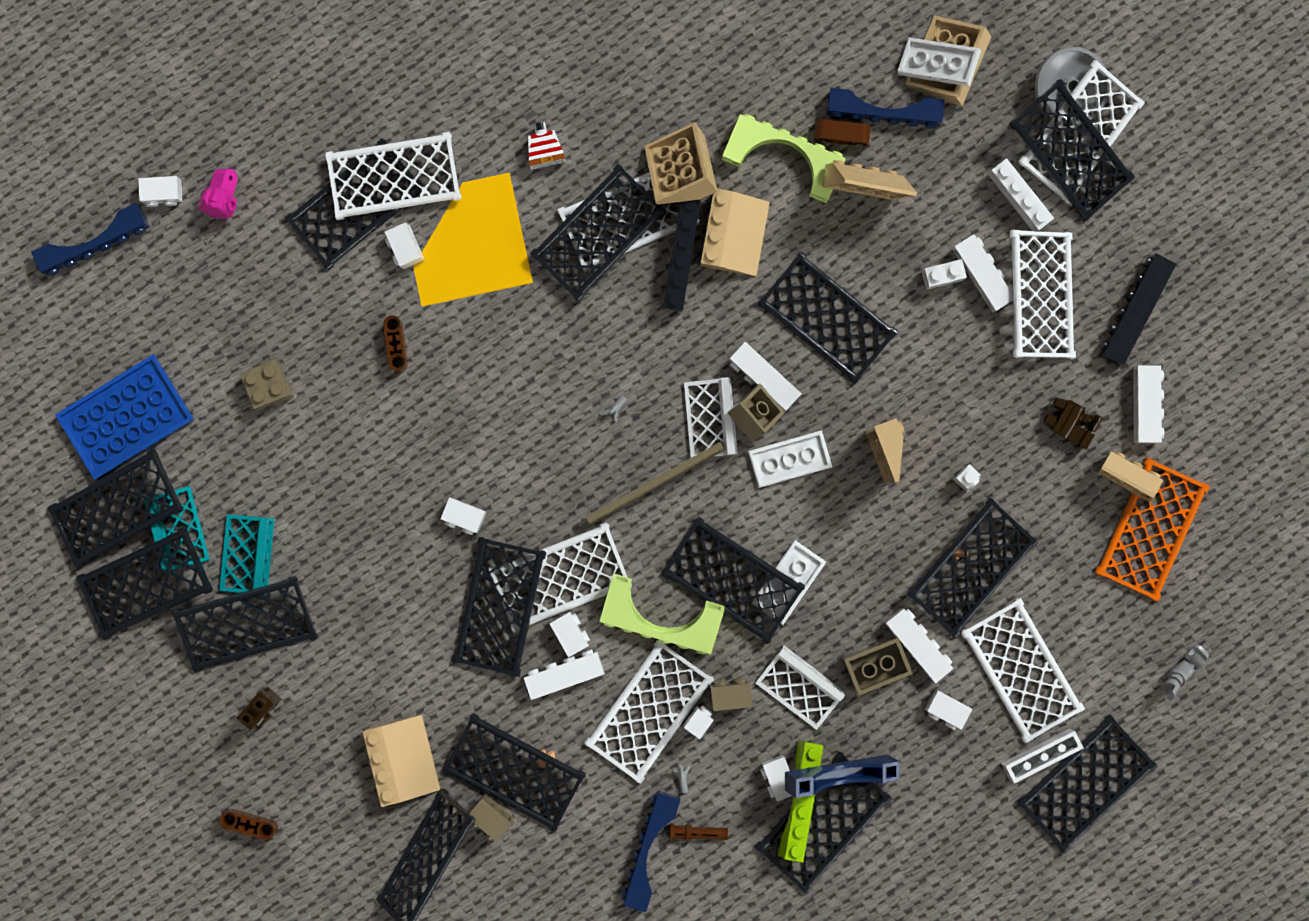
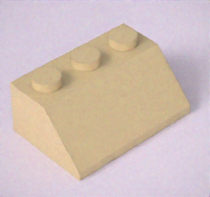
M1118 451L1115 453L1110 452L1098 474L1148 502L1154 499L1163 482L1160 479L1161 476L1152 470L1147 472L1142 469L1143 465L1136 461L1129 462L1125 459L1126 456Z

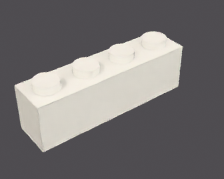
M1007 158L989 172V177L1032 231L1038 232L1054 219Z
M972 235L956 245L952 250L958 260L962 259L965 271L992 313L1013 301V289L1010 285H1006L1003 280L1005 279L1000 269L997 270L993 264V257L983 249L984 244L982 240Z
M746 342L729 359L731 362L730 366L737 373L741 371L745 375L744 379L750 385L755 384L757 386L761 384L784 412L802 394Z
M1138 365L1133 367L1134 443H1161L1164 438V428H1162L1164 409H1161V401L1164 400V390L1161 389L1164 372L1161 370V366Z
M901 608L884 623L895 637L899 638L900 643L932 682L937 683L953 670V667L950 665L953 662L946 654L942 655L939 652L940 646L934 639L930 640L926 636L927 630L921 624H916L913 620L916 618L909 609Z
M591 649L581 653L582 657L577 659L571 656L563 659L564 663L557 665L554 662L546 665L545 670L538 671L537 668L528 671V676L524 677V681L531 700L604 675L605 672L598 652L593 653Z
M1069 728L1002 762L1001 765L1009 780L1015 784L1083 749V746L1076 732Z

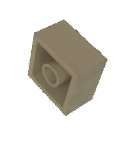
M276 359L240 373L255 410L260 411L294 397L280 361Z
M758 384L748 391L727 413L753 442L765 434L785 412L761 384Z
M735 678L731 683H726L725 680H716L714 684L710 685L713 711L752 707L750 683L745 681L744 678Z
M486 793L470 811V814L476 819L473 827L482 829L484 831L483 835L490 841L494 840L497 842L515 819Z

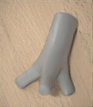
M621 395L610 408L600 412L599 415L613 414V421L617 422L618 412L627 399Z
M679 765V772L675 769L672 771L679 780L680 793L688 792L687 773L690 769L688 765L684 771L682 765Z

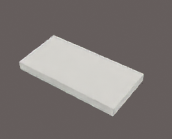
M909 37L897 73L901 76L970 87L981 50L980 48Z
M822 430L748 451L758 488L832 467Z
M796 540L793 541L776 566V569L799 583L800 581L805 584V589L798 595L782 620V625H784L826 563V561ZM776 577L770 580L771 591L781 590L783 582ZM765 582L758 594L769 592L767 582ZM793 588L786 591L788 602L791 601L796 593V590ZM783 592L772 594L775 605L785 603ZM770 595L759 597L762 608L772 605ZM754 598L751 603L759 608L757 598ZM786 605L775 608L777 618H780L787 607ZM772 608L762 610L767 615L775 619L774 610Z

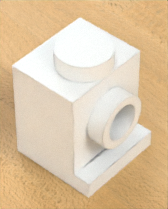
M969 464L953 480L968 492L977 485L980 474Z

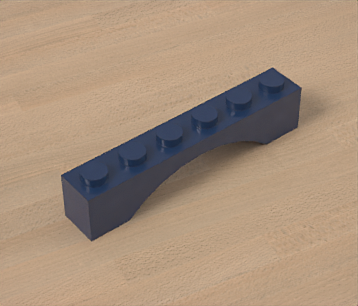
M830 88L827 115H831V118L841 119L842 116L850 117V120L860 121L861 118H865L873 123H879L880 120H884L892 125H898L899 122H903L911 127L922 124L926 128L935 129L943 122L945 100L924 98L920 102L908 107L885 109L864 102L848 89Z
M134 203L119 210L108 228L91 241L74 246L47 244L31 253L40 273L52 276L59 273V269L63 267L69 268L76 265V261L82 258L83 260L92 258L94 256L93 253L99 250L101 252L109 250L111 245L116 242H126L129 240L128 237L133 234L141 235L145 233L146 228L150 226L141 206Z
M887 754L785 772V791L795 798L814 795L822 789L839 784L900 780V761Z
M659 790L657 795L653 794L650 803L653 809L651 814L647 813L644 823L648 826L646 832H641L639 843L642 845L640 851L636 850L633 862H636L634 870L630 869L627 878L630 881L629 888H624L621 899L625 900L624 906L643 912L647 911L652 895L646 871L648 851L659 831L675 819L681 800L680 797Z

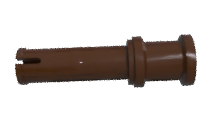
M670 823L669 841H673V839H685V841H691V839L728 840V828L691 827L690 824L674 825Z

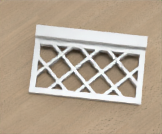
M726 377L684 382L691 458L697 455L695 454L694 446L698 441L702 442L707 447L706 449L712 447L717 439L724 443L725 449L715 456L738 455L735 421L727 413L733 407L731 379ZM718 383L719 391L713 397L706 390L711 384ZM689 386H698L702 390L696 398H693L688 392ZM704 392L712 398L706 407L698 402V399ZM714 401L721 408L716 416L708 410ZM695 403L704 409L697 418L691 414V408ZM706 411L714 417L708 426L699 420ZM716 420L722 424V430L718 435L710 429ZM697 422L705 427V430L699 437L693 433L692 428ZM707 430L716 436L710 445L701 439Z
M784 645L755 682L816 730L845 696L844 690ZM779 659L786 663V671H775V663ZM798 672L802 677V682L791 683L790 673ZM787 674L789 684L777 685L776 675ZM774 675V686H766L761 682L765 676ZM803 685L804 695L793 697L792 687ZM805 685H815L818 694L806 695ZM789 687L790 697L782 698L779 696L778 688ZM829 696L834 701L830 706L822 707L820 697ZM818 697L819 707L808 708L807 698ZM805 699L806 709H796L793 700ZM820 710L821 718L815 723L809 718V712Z

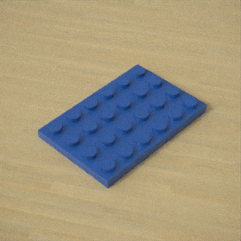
M154 354L55 414L94 480H98L195 420Z

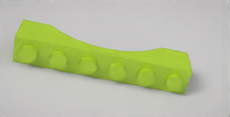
M798 740L795 770L820 766L824 745ZM815 794L800 798L793 797L788 822L781 837L779 857L797 862L804 861Z

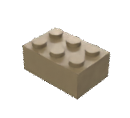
M898 637L890 638L842 657L858 696L913 674Z

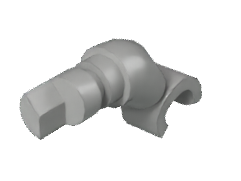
M1195 645L1185 655L1188 661L1183 660L1169 672L1168 680L1164 684V690L1168 693L1167 700H1172L1175 697L1179 688L1195 672L1194 668L1198 670L1206 664L1205 661L1208 659L1209 654L1202 646Z

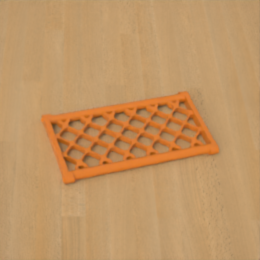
M1145 458L1143 469L1150 472L1152 466L1163 470L1164 473L1160 476L1165 475L1167 477L1169 486L1162 489L1159 488L1157 493L1161 499L1160 504L1152 506L1151 502H1148L1149 507L1142 511L1135 505L1138 498L1141 497L1134 493L1131 494L1102 561L1096 567L1094 573L1148 596L1153 601H1159L1161 597L1160 592L1202 498L1208 492L1210 486L1159 464L1151 458ZM1169 474L1181 478V482L1173 484ZM1187 482L1198 486V490L1190 492ZM1183 483L1187 492L1185 495L1178 497L1174 487ZM1171 488L1174 498L1164 501L1161 493L1162 490ZM1189 497L1192 501L1189 509L1181 508L1180 498ZM1176 501L1179 511L1170 514L1166 504ZM1162 505L1166 516L1157 519L1154 508ZM1150 510L1153 515V521L1145 524L1141 513ZM1180 513L1184 518L1182 526L1175 527L1171 517ZM1130 515H1138L1141 525L1131 528L1130 524L1127 523ZM1168 518L1171 528L1161 531L1159 521ZM1155 523L1158 533L1149 536L1146 526ZM1142 527L1146 537L1137 541L1133 531ZM1173 531L1174 535L1177 536L1174 544H1166L1163 537L1164 533ZM1130 532L1133 542L1123 545L1120 540L1122 533ZM1159 535L1163 546L1154 549L1151 538ZM1147 540L1151 549L1142 554L1138 543ZM1135 545L1138 555L1128 558L1125 551L1126 547ZM1165 548L1169 555L1166 561L1159 562L1156 551ZM1121 549L1125 560L1116 563L1112 555L1115 550ZM1152 553L1155 564L1146 566L1143 556ZM1140 558L1143 567L1133 571L1130 561ZM1126 562L1130 573L1121 576L1117 567L1119 564ZM1157 566L1161 571L1158 579L1150 578L1148 573L1150 567ZM1107 567H1114L1117 577L1106 573ZM1144 570L1148 580L1139 584L1135 574ZM1132 575L1135 585L1125 582L1122 579L1126 576ZM1149 583L1153 591L1149 593L1141 589L1140 586Z

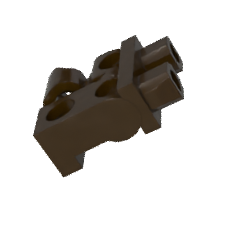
M1056 397L1052 407L1059 410L1057 417L1047 413L1043 422L1050 427L1051 431L1078 447L1087 450L1095 436L1091 432H1096L1104 417L1087 414L1085 407L1071 400ZM1078 422L1084 423L1087 430L1077 426Z
M266 687L263 691H259L236 718L250 731L255 726L260 729L270 718L269 713L282 699L269 687Z

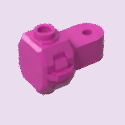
M233 169L215 170L209 188L202 191L198 202L199 210L214 218L228 219L233 216L237 199L233 194L238 180L237 174Z

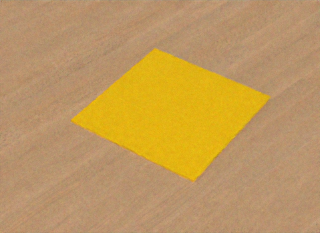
M510 172L460 183L461 200H450L421 250L425 260L413 265L421 307L533 283Z

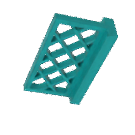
M191 486L174 490L177 497L180 493L187 491L189 500L186 505L182 504L184 511L178 517L171 515L177 519L171 529L164 526L163 520L151 526L154 540L156 542L171 535L172 532L176 533L173 530L177 523L181 521L188 525V532L191 527L198 531L199 536L192 543L194 548L198 546L203 549L205 557L200 558V561H208L210 558ZM164 493L154 495L155 500L164 497ZM143 498L147 509L148 500ZM152 502L150 512L154 515L160 513L159 504L156 502ZM186 509L194 514L190 524L180 519ZM168 544L164 546V554L172 558L173 553H171L170 547L173 549L174 547ZM178 550V552L186 555L185 552ZM162 557L160 561L161 567L168 570L170 560ZM189 561L188 565H194L193 561ZM173 563L171 571L182 568V566Z
M227 514L219 591L238 593L249 591L250 589H246L242 584L248 577L253 581L252 589L268 585L275 518ZM232 519H238L242 524L236 531L231 527ZM253 520L259 521L258 530L254 533L248 527ZM245 528L250 537L243 542L238 534ZM235 537L240 545L233 551L229 543ZM254 539L257 545L256 549L251 552L246 544ZM243 547L248 556L241 561L236 553ZM233 556L239 564L231 570L227 563L228 559ZM250 558L255 562L254 568L251 571L244 565ZM242 567L246 575L239 580L234 572ZM230 575L237 582L231 588L225 587L226 579Z

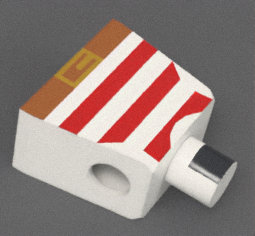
M545 122L534 124L536 134L528 136L529 165L531 170L565 163V155L555 131H547Z

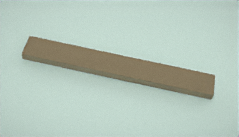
M721 442L713 445L587 516L588 523L594 524L719 454L725 448Z

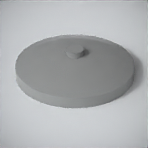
M1070 47L1058 50L1046 58L1037 72L1035 79L1036 99L1060 78L1071 94L1090 69L1089 65L1093 60L1098 61L1105 69L1106 67L1098 56L1087 49ZM1099 71L1096 72L1099 81L1107 79ZM1100 82L1098 84L1099 93L1107 94V82ZM1088 83L1084 89L1087 96L1095 95V85ZM1056 89L1048 98L1056 99L1059 93ZM1108 96L1100 97L1101 108L1104 107ZM1095 97L1087 99L1089 110L1096 109L1097 107ZM1076 99L1075 101L1084 110L1083 99ZM1043 101L1039 104L1041 110H1043ZM1047 101L1046 112L1055 113L1056 103L1054 101ZM1060 102L1059 109L1064 104V102ZM1096 111L1088 113L1090 120L1097 116ZM1046 115L1051 120L1054 117L1053 115ZM1063 116L1061 119L1063 125H1067V117ZM1076 117L1077 125L1081 124V121L1078 117Z

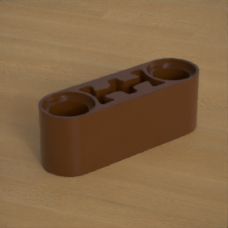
M818 119L815 125L814 140H825L828 143L855 146L856 144H862L863 147L869 146L871 126L861 123Z
M391 315L386 317L383 323L388 363L394 371L403 372L408 367L403 323L398 317ZM391 321L398 322V327L395 330L389 329ZM390 334L395 335L396 340L400 342V344L397 345V351L400 353L402 352V354L396 353V348L392 346V344L395 343V339ZM397 358H402L403 365L395 368L394 361Z
M230 809L223 813L219 820L220 825L224 829L263 840L272 838L278 831V825L274 820L235 809ZM228 814L234 817L233 824L227 821ZM250 821V824L253 826L248 828V824H246V822ZM264 825L271 827V834H267L264 831Z

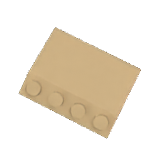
M934 16L924 40L980 48L981 54L971 81L972 84L990 42L991 35L984 26ZM908 77L905 85L930 96L944 99L945 102L963 106L970 89L968 86Z
M695 122L644 146L657 204L700 200L718 192L705 135Z
M833 160V163L826 164L824 188L890 200L915 197L917 195V192L906 178L897 175L896 171L886 170V172H880V168L876 167L864 169L860 164L848 166L844 165V161Z
M717 189L718 192L713 193L700 267L757 276L770 202L733 191Z
M897 418L865 431L885 485L898 482L900 479L903 448L902 433L905 431L901 421L898 422Z
M422 715L362 731L381 807L440 790Z

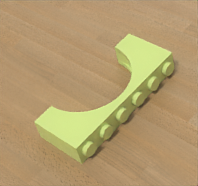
M740 114L723 153L722 160L739 167L744 158L761 145L769 143L789 145L798 150L810 166L812 188L809 196L827 203L833 189L823 187L826 164L833 163V160L845 162L846 158L842 157L843 154L837 151L830 152L825 150V147L821 144L815 143L813 145L808 143V140L804 137L797 136L796 138L790 135V132L787 130L772 128L773 125L768 122L762 121L760 123L751 115Z
M613 574L599 622L608 627L616 626L622 628L623 631L628 633H639L645 638L653 637L659 639L662 643L677 644L682 649H694L699 654L712 653L725 606L706 601L699 615L689 623L672 628L657 626L644 619L635 608L631 597L632 579Z

